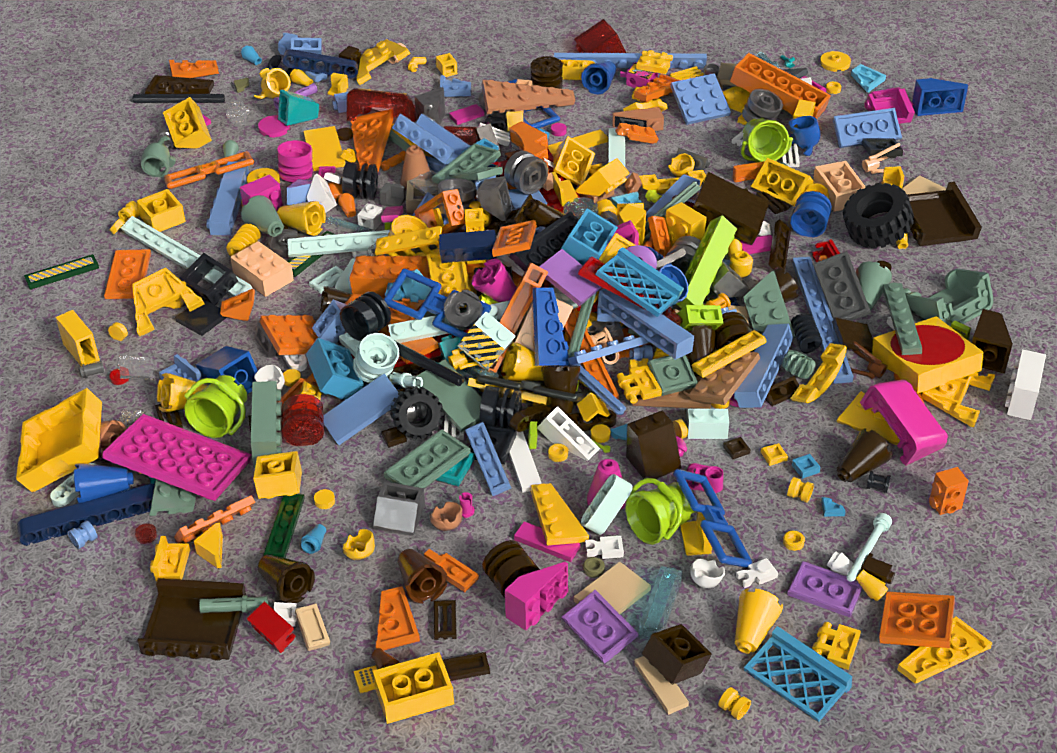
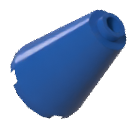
M605 61L587 66L582 72L581 80L583 86L592 94L598 95L606 92L616 72L615 64L611 61Z
M83 463L75 464L77 469H74L75 491L80 492L81 497L77 498L78 503L128 490L130 485L134 484L133 473L129 472L128 468Z

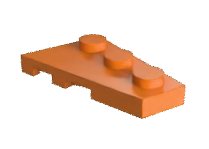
M169 60L173 77L194 78L219 74L216 60H198L195 63H190L188 60H182V63H175L174 60Z
M403 586L381 591L376 649L381 648L384 651L419 642L420 636Z

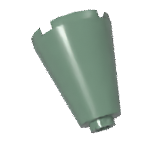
M263 195L251 197L247 205L244 204L242 207L241 217L245 224H252L259 231L273 237L282 233L284 225L273 203Z
M867 261L857 267L856 275L871 311L884 293L883 284L891 283L892 273L886 266L885 268L880 267V263Z

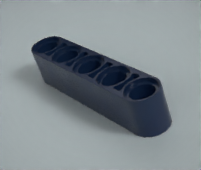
M293 49L286 50L283 55V64L288 68L332 75V73L347 75V78H354L358 72V64L350 59ZM291 56L294 60L290 61L286 57ZM302 59H307L309 62L303 63ZM317 62H323L324 65L319 66ZM337 64L339 68L335 69L332 65ZM353 67L355 70L349 71L347 68Z

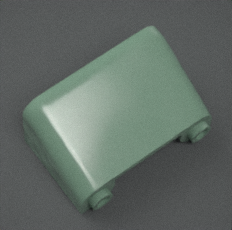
M958 268L946 275V289L929 298L921 297V294L918 292H911L906 295L909 308L924 320L937 316L950 327L954 320L965 324L981 315L982 309H991L994 302L989 273Z

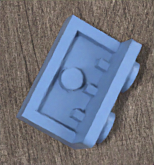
M178 354L174 355L175 364L159 372L160 379L162 380L164 379V376H162L164 373H171L196 382L201 378L198 368H194L185 358L183 359Z

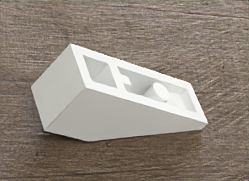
M559 407L555 408L537 427L550 442L565 445L569 452L586 461L600 449Z

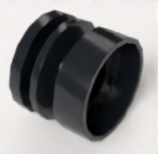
M346 162L342 176L343 194L349 193L354 198H357L360 191L362 199H365L366 196L368 199H374L378 188L376 164L368 166L367 163H364L360 169L359 163Z
M366 292L341 309L340 320L343 328L352 338L362 341L367 335L373 334L375 331H379L387 326L391 320V312L389 306L379 294Z
M486 386L480 406V423L483 422L484 425L496 427L498 420H500L501 428H506L508 424V429H512L509 425L511 418L515 413L522 411L521 391L514 390L512 393L511 389H506L502 397L500 387Z

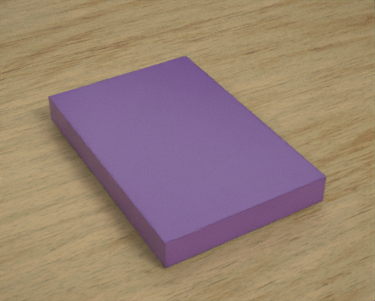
M563 249L539 266L548 271L545 279L578 306H581L602 288L578 275L583 265Z
M802 561L788 589L787 595L850 618L863 588L856 580L848 581L847 576Z
M596 589L562 616L563 621L604 664L639 636L638 632Z

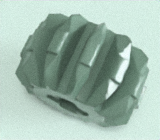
M789 350L783 358L782 367L797 377L807 379L812 375L816 363L801 352Z

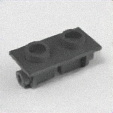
M678 147L677 155L686 153L694 159L695 166L693 170H704L705 167H709L710 162L706 157Z

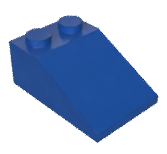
M933 78L916 79L912 99L916 115L924 116L963 112L968 84Z

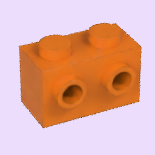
M958 467L935 474L929 503L933 509H936L939 515L951 514L956 510L962 509L969 480Z

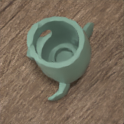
M163 136L158 142L149 144L142 153L141 167L150 176L164 177L168 174L169 168L173 167L176 163V158L170 155L168 148L164 145V141L170 140L168 136Z

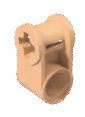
M606 327L603 328V331L590 335L594 345H602V348L607 346V342L613 341ZM614 353L615 357L612 361H607L605 356L601 357V359L607 364H614L619 359V353Z

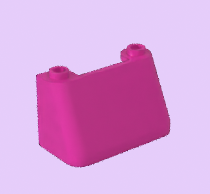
M906 380L877 383L869 387L860 401L865 410L873 408V413L880 411L898 436L900 442L897 446L899 449H903V456L900 457V460L905 466L944 448L947 443L948 436L946 431L941 428L914 391L912 385Z

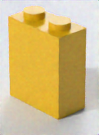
M74 310L57 316L56 321L63 345L80 366L100 361L93 333Z

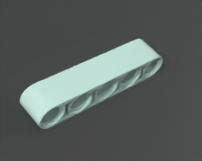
M609 128L608 163L618 158L625 167V136L617 135L615 131L617 128Z

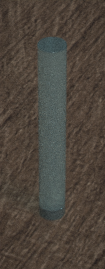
M332 216L328 220L331 224L357 232L376 231Z

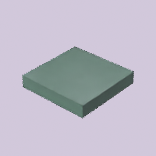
M502 167L477 168L454 174L455 178L469 181L481 180L502 174L503 169Z
M686 355L676 360L671 356H665L648 361V367L662 390L661 396L694 388L698 383Z

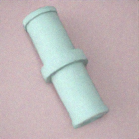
M392 372L389 376L392 384L400 385L402 388H413V386L420 388L423 385L421 377H415L409 373Z

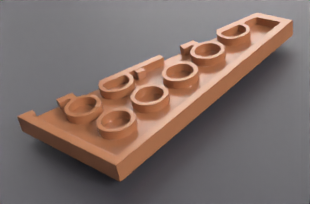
M482 80L481 84L487 114H492L493 111L503 113L509 109L521 111L536 109L537 106L549 108V105L559 107L574 105L575 103L574 92L569 89L494 80Z

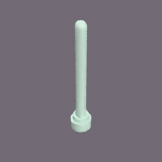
M879 513L874 519V530L846 577L848 581L852 582L855 580L881 533L889 530L892 524V519L889 515Z

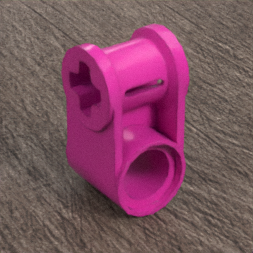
M697 463L688 465L687 472L694 473V469H696V474L707 477L715 493L722 491L724 472L720 467ZM686 480L690 489L704 491L700 483L694 482L692 484L693 481Z

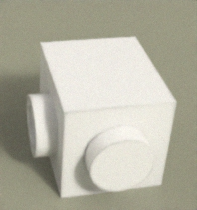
M367 203L358 214L359 228L375 231L382 223V207Z

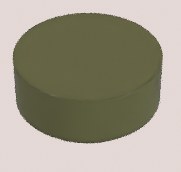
M590 557L584 561L583 571L587 576L596 578L604 573L605 564L600 558Z

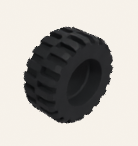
M889 183L867 185L864 189L860 188L857 190L856 194H852L844 205L843 219L850 238L858 245L861 244V246L866 248L868 246L870 248H877L879 246L883 248L888 244L893 245L897 240L904 238V234H907L913 225L914 215L909 197L903 189L894 184L892 186ZM888 212L881 217L869 219L875 214Z

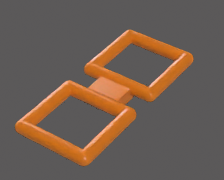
M245 151L210 163L167 174L164 176V181L168 189H173L206 178V174L215 172L220 175L253 165L254 160L250 153ZM241 159H246L237 163L220 167L221 165H225L228 162H235ZM194 173H198V174L193 175V176H189V177H186V178H183V179H179V180H176V181H172V180L177 179V178H181V177H184V176H187V175H191V174H194Z

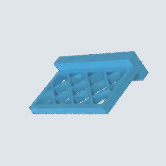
M624 247L620 248L617 255L596 272V276L656 317H659L671 305H675L684 289ZM604 272H611L613 276H609ZM617 273L625 274V277H618ZM620 282L628 283V286H623ZM633 284H640L641 288L634 287ZM636 293H642L644 297H639ZM648 294L655 295L656 298H649ZM652 304H658L659 309L654 307Z
M778 626L772 631V637L744 667L747 673L818 722L843 693H847L852 688V676ZM772 646H775L781 650V656L768 657L767 651ZM795 660L799 663L800 668L786 669L785 661ZM782 661L784 670L770 671L769 662ZM757 663H766L767 671L757 672L753 667ZM813 672L818 675V681L805 682L804 673ZM801 674L802 683L789 684L788 675ZM785 675L786 684L776 685L772 682L771 676ZM832 685L838 689L835 694L824 695L823 686ZM820 687L821 696H807L806 688ZM803 688L805 697H793L790 694V689ZM822 701L823 708L816 713L809 708V702Z

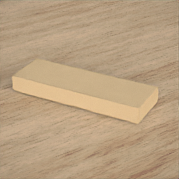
M644 656L635 659V666L668 715L688 707L689 701L677 684L672 685Z

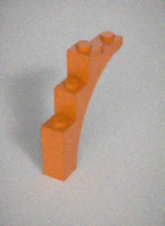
M522 121L509 128L512 143L521 150L528 151L535 157L542 159L544 162H546L544 158L549 160L547 134ZM507 183L508 190L517 189Z

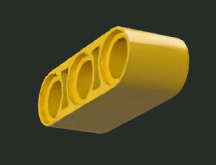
M561 60L563 63V80H581L584 69L591 64H595V62L589 60Z

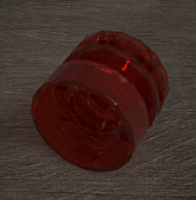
M296 394L289 397L282 406V433L284 439L294 446L317 444L324 435V409L322 402L317 397L309 394Z

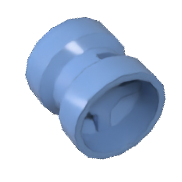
M644 345L643 347L636 346L630 348V359L640 361L642 358H648L652 360V346Z
M87 520L80 524V528H73L68 531V536L77 549L84 547L87 541H93L98 538L94 527Z

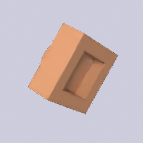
M632 172L627 181H625L624 186L628 194L637 192L642 185L639 175Z

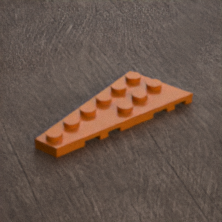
M393 109L350 118L354 134V146L357 152L356 158L360 169L364 163H367L368 166L376 164L379 172L395 115Z

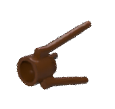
M854 341L853 345L860 351L853 350V352L869 362L867 367L869 372L851 368L852 373L867 376L871 379H874L876 376L880 379L885 374L888 366Z

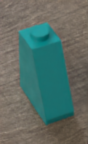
M280 90L278 120L288 126L318 118L319 104L313 99Z

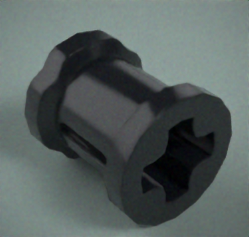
M870 471L866 489L875 488L887 493L891 475L882 476ZM874 480H876V481H881V482H884V483H883V484L877 483V482H874Z

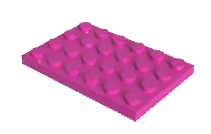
M143 414L103 451L102 458L129 468L132 471H137L151 478L166 482L169 485H174L188 492L203 496L206 499L216 501L248 465L252 454Z

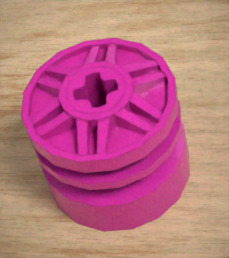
M298 140L281 143L277 148L280 178L288 182L311 178L313 175L311 145Z

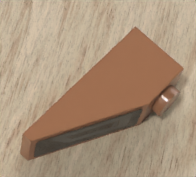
M659 107L614 112L612 126L617 128L619 123H627L641 127H651L654 131L663 130L664 116Z

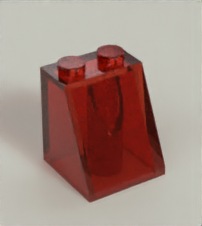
M604 19L574 38L577 44L575 48L579 53H626L618 34Z

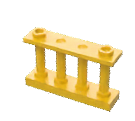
M436 226L377 238L375 255L388 254L389 256H399L396 252L404 251L407 255L403 256H427L426 254L439 252V249L431 250L428 245L435 244L439 248V235L442 233V227ZM419 247L423 252L415 253L412 249Z

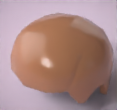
M448 501L445 502L442 508L435 506L430 514L431 524L441 531H450L457 528L462 521L461 505Z

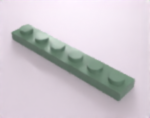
M902 283L883 284L884 296L902 355L922 354V345Z

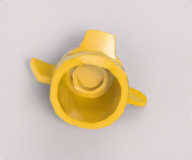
M280 68L263 69L259 73L262 78V92L259 95H254V97L260 100L266 97L274 99L280 96V90L288 91L291 83L288 74Z

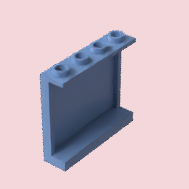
M399 114L392 127L395 131L444 164H449L462 154L463 150L470 147L469 144L424 114L420 115L416 123Z

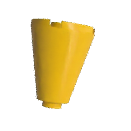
M318 201L282 206L277 211L283 224L312 236L318 235L323 228L320 227L326 220L324 207Z
M511 343L510 347L512 349L506 352L503 360L502 372L506 374L503 378L509 381H544L541 371L542 366H535V352L519 343Z
M171 373L162 374L164 379L159 380L157 387V402H161L162 407H159V410L171 412L184 409L187 401L184 395L196 381ZM201 384L192 394L194 395L196 392L202 391L208 385Z
M749 588L744 589L739 596L735 645L740 652L746 654L757 650L783 609V604H778L779 599L776 596L756 588L754 592H748Z

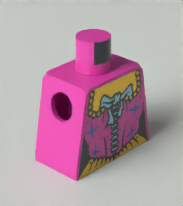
M637 62L633 63L630 69L622 68L620 72V77L627 78L626 85L633 88L647 86L648 82H653L654 78H658V73L636 69Z

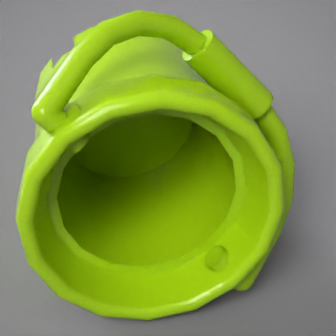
M764 118L752 119L743 128L744 139L741 146V155L748 161L763 162L767 158L777 161L789 152L793 138L789 137L784 125L775 120H765ZM746 146L752 157H749L745 154Z
M221 375L216 379H201L193 384L184 395L187 399L184 406L185 416L189 424L200 434L210 438H221L227 433L233 435L242 425L246 415L244 404L247 401V392L242 384L238 386L234 383L235 378ZM211 383L202 391L196 392L194 395L192 394L201 384ZM241 410L240 418L238 422L235 424V426L232 428L234 418Z
M653 478L640 480L632 487L625 508L627 521L632 531L641 541L650 545L657 544L664 539L669 540L679 526L692 520L691 514L695 512L691 509L678 482L666 485L664 482ZM647 483L657 486V489L636 492L637 489Z

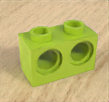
M686 305L677 313L678 325L687 331H691L693 326L709 325L712 326V329L716 330L723 324L721 307L719 305Z

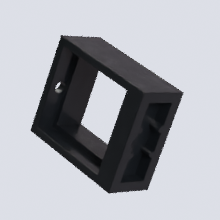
M205 253L179 277L181 281L186 282V286L197 296L214 305L238 282L232 270ZM214 268L223 275L207 291L197 284Z

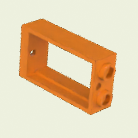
M458 189L442 191L414 210L415 216L421 219L428 228L436 227L437 222L433 208L443 202L449 223L442 227L441 234L453 233L466 225L465 213Z

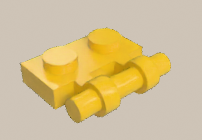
M653 50L642 51V56H640L636 64V69L667 74L670 61L673 60V55H668L665 52L656 53Z
M648 365L629 369V375L626 376L623 373L617 374L618 385L624 390V396L631 404L638 401L636 397L638 395H641L642 399L645 400L661 396L662 390Z
M824 622L817 632L818 639L813 644L812 650L821 656H828L827 660L836 666L849 670L861 631L839 624L837 630L831 629V623ZM832 640V646L826 644V641Z

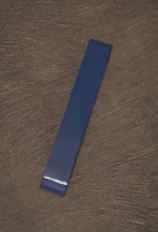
M155 484L144 485L23 518L17 523L20 542L27 546L30 543L35 544L49 540L51 537L64 536L71 529L80 528V524L86 520L92 526H100L114 522V520L118 521L133 517L135 514L140 515L150 512Z

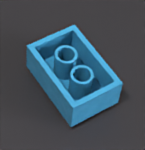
M587 208L561 249L581 265H584L590 257L600 258L618 227Z
M317 338L305 355L319 390L323 394H330L341 400H346L364 386L363 381L356 375L353 369L351 353L348 348Z

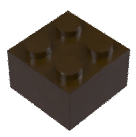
M682 624L653 633L642 655L673 685L701 674L712 653Z

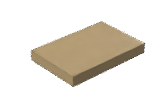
M618 562L576 594L574 602L578 604L596 589L621 614L651 591V585L624 564Z

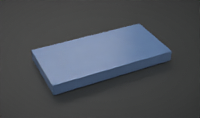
M895 108L840 115L832 118L839 148L862 145L863 138H894L895 140L902 138Z
M384 373L320 417L336 443L341 445L390 411L391 405L395 403L393 399L399 397V392Z

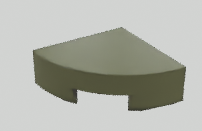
M249 78L234 80L237 93L244 91V88L249 86Z

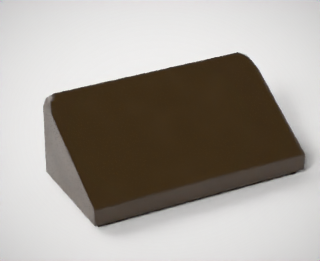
M795 376L772 385L765 400L771 406H775L790 399L799 387Z

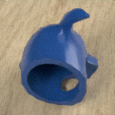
M813 116L794 118L789 122L790 130L793 132V134L789 135V137L793 138L792 145L796 143L801 149H806L803 154L810 156L813 152V147L820 140L819 123Z

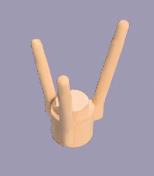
M900 143L863 160L862 167L865 172H871L872 174L883 173L884 169L877 168H879V162L888 157L880 156L899 147Z

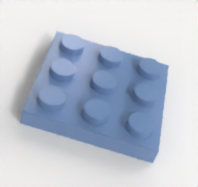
M715 73L671 82L670 87L686 125L731 114Z

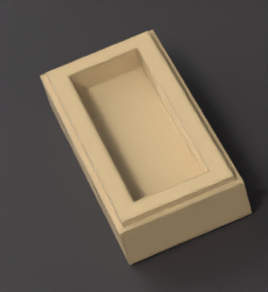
M317 604L295 609L294 613L307 650L311 651L330 645V640Z

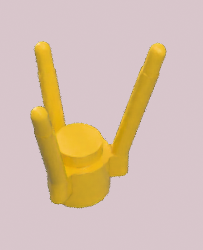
M460 348L453 350V355L448 356L449 364L455 370L479 365L476 361L470 362L473 361L471 357L466 358L464 353L460 354L462 351Z

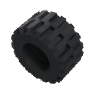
M413 386L412 389L408 387L405 388V392L400 391L398 393V398L393 399L395 403L391 405L392 413L390 415L393 419V424L404 435L410 436L413 439H417V437L423 439L425 435H433L432 431H437L439 429L437 425L442 424L441 416H444V412L441 410L443 408L442 403L439 402L437 396L427 389ZM416 402L425 403L427 412L424 419L418 423H410L407 419L409 407Z

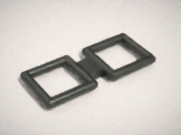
M494 374L479 375L477 377V381L480 383L514 390H533V393L573 402L581 401L587 396L586 393L576 391V394L545 388V383L530 380L509 381L505 380L503 376Z

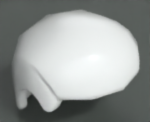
M266 365L260 368L254 376L256 382L277 381V389H282L285 383L281 369L275 365Z
M696 559L690 566V574L693 581L700 587L714 588L723 579L725 568L723 566L718 568L715 560Z

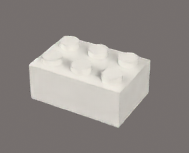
M1022 349L1021 356H1016L1014 368L1017 369L1012 371L1011 383L1007 393L1011 396H1007L1005 407L1008 408L1007 415L1031 420L1039 393L1046 354Z

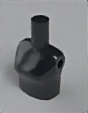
M488 115L484 121L485 124L491 123L492 127L500 130H505L506 123L501 117Z

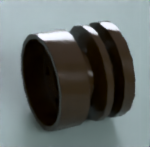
M551 56L534 59L530 66L532 85L562 89L563 63L561 60Z
M726 312L722 314L723 324L715 330L716 349L719 350L752 331L741 313Z
M514 540L504 541L496 545L488 552L482 563V570L504 598L505 589L519 576L540 570L521 545Z

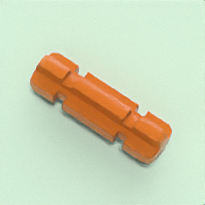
M401 151L388 158L387 161L384 160L381 162L380 168L383 171H387L390 167L392 168L402 163L406 152Z

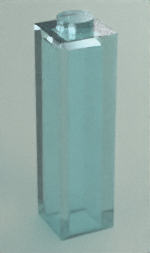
M665 566L660 567L639 624V638L649 640L653 633L666 628L681 586V570Z

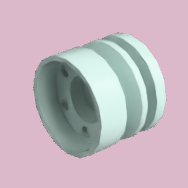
M373 333L363 338L353 360V369L356 375L367 383H371L384 373L389 378L399 357V348L396 342L390 336L383 333Z

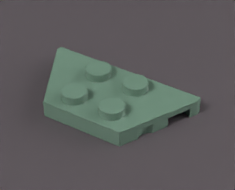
M771 271L743 297L752 328L762 334L767 325L789 324L792 336L795 338L775 272Z
M155 479L149 515L156 516L159 511H167L168 514L193 512L196 494Z

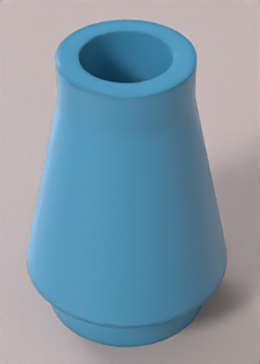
M247 45L242 48L241 55L243 59L255 65L262 62V58L259 57L252 46Z
M317 524L302 537L301 547L306 553L313 554L320 550L326 528L321 524Z

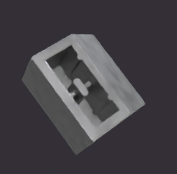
M384 482L377 498L373 529L414 536L425 508L424 488Z

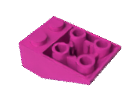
M565 561L519 576L505 589L506 618L524 630H527L531 625L535 626L545 612L552 610L559 598L563 599L567 595L568 563Z

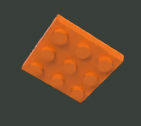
M269 315L260 317L259 322L278 355L306 354L318 338L312 329L316 323L312 315Z
M886 592L879 636L880 643L950 648L955 596Z

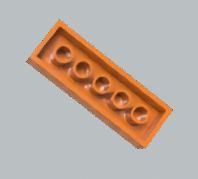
M750 53L735 66L730 80L731 83L749 91V93L755 89H765L775 93L782 100V109L791 115H794L798 102L801 99L816 102L813 117L818 119L825 111L831 97L830 94Z

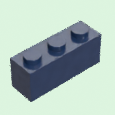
M495 230L440 234L439 252L441 263L496 259L497 256L493 257L492 254L496 240Z

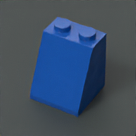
M225 346L195 364L201 373L202 379H216L221 375L231 376L235 378L234 383L238 386L240 384L244 386L247 394L252 392V382H256L254 376L258 370L250 352L247 350Z

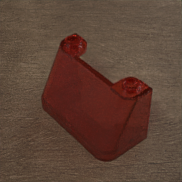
M354 88L347 94V121H355L359 114H368L372 107L393 109V117L398 118L399 114H402L412 122L416 121L415 103L406 93Z

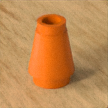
M349 193L341 194L338 198V205L348 218L356 216L354 197Z

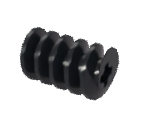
M803 314L794 316L791 320V325L800 350L803 353H811L819 348L823 341L814 317Z

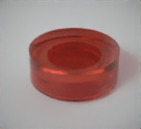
M149 523L138 526L135 530L136 540L141 544L153 542L157 538L155 526Z

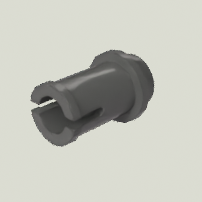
M102 361L87 365L82 364V366H79L81 378H88L90 375L104 373Z

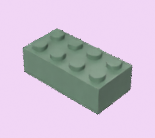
M277 381L252 382L251 449L254 468L257 456L282 453V447H278L282 444V432H278L282 429V417H279L282 414V402H278L281 401V389H277Z

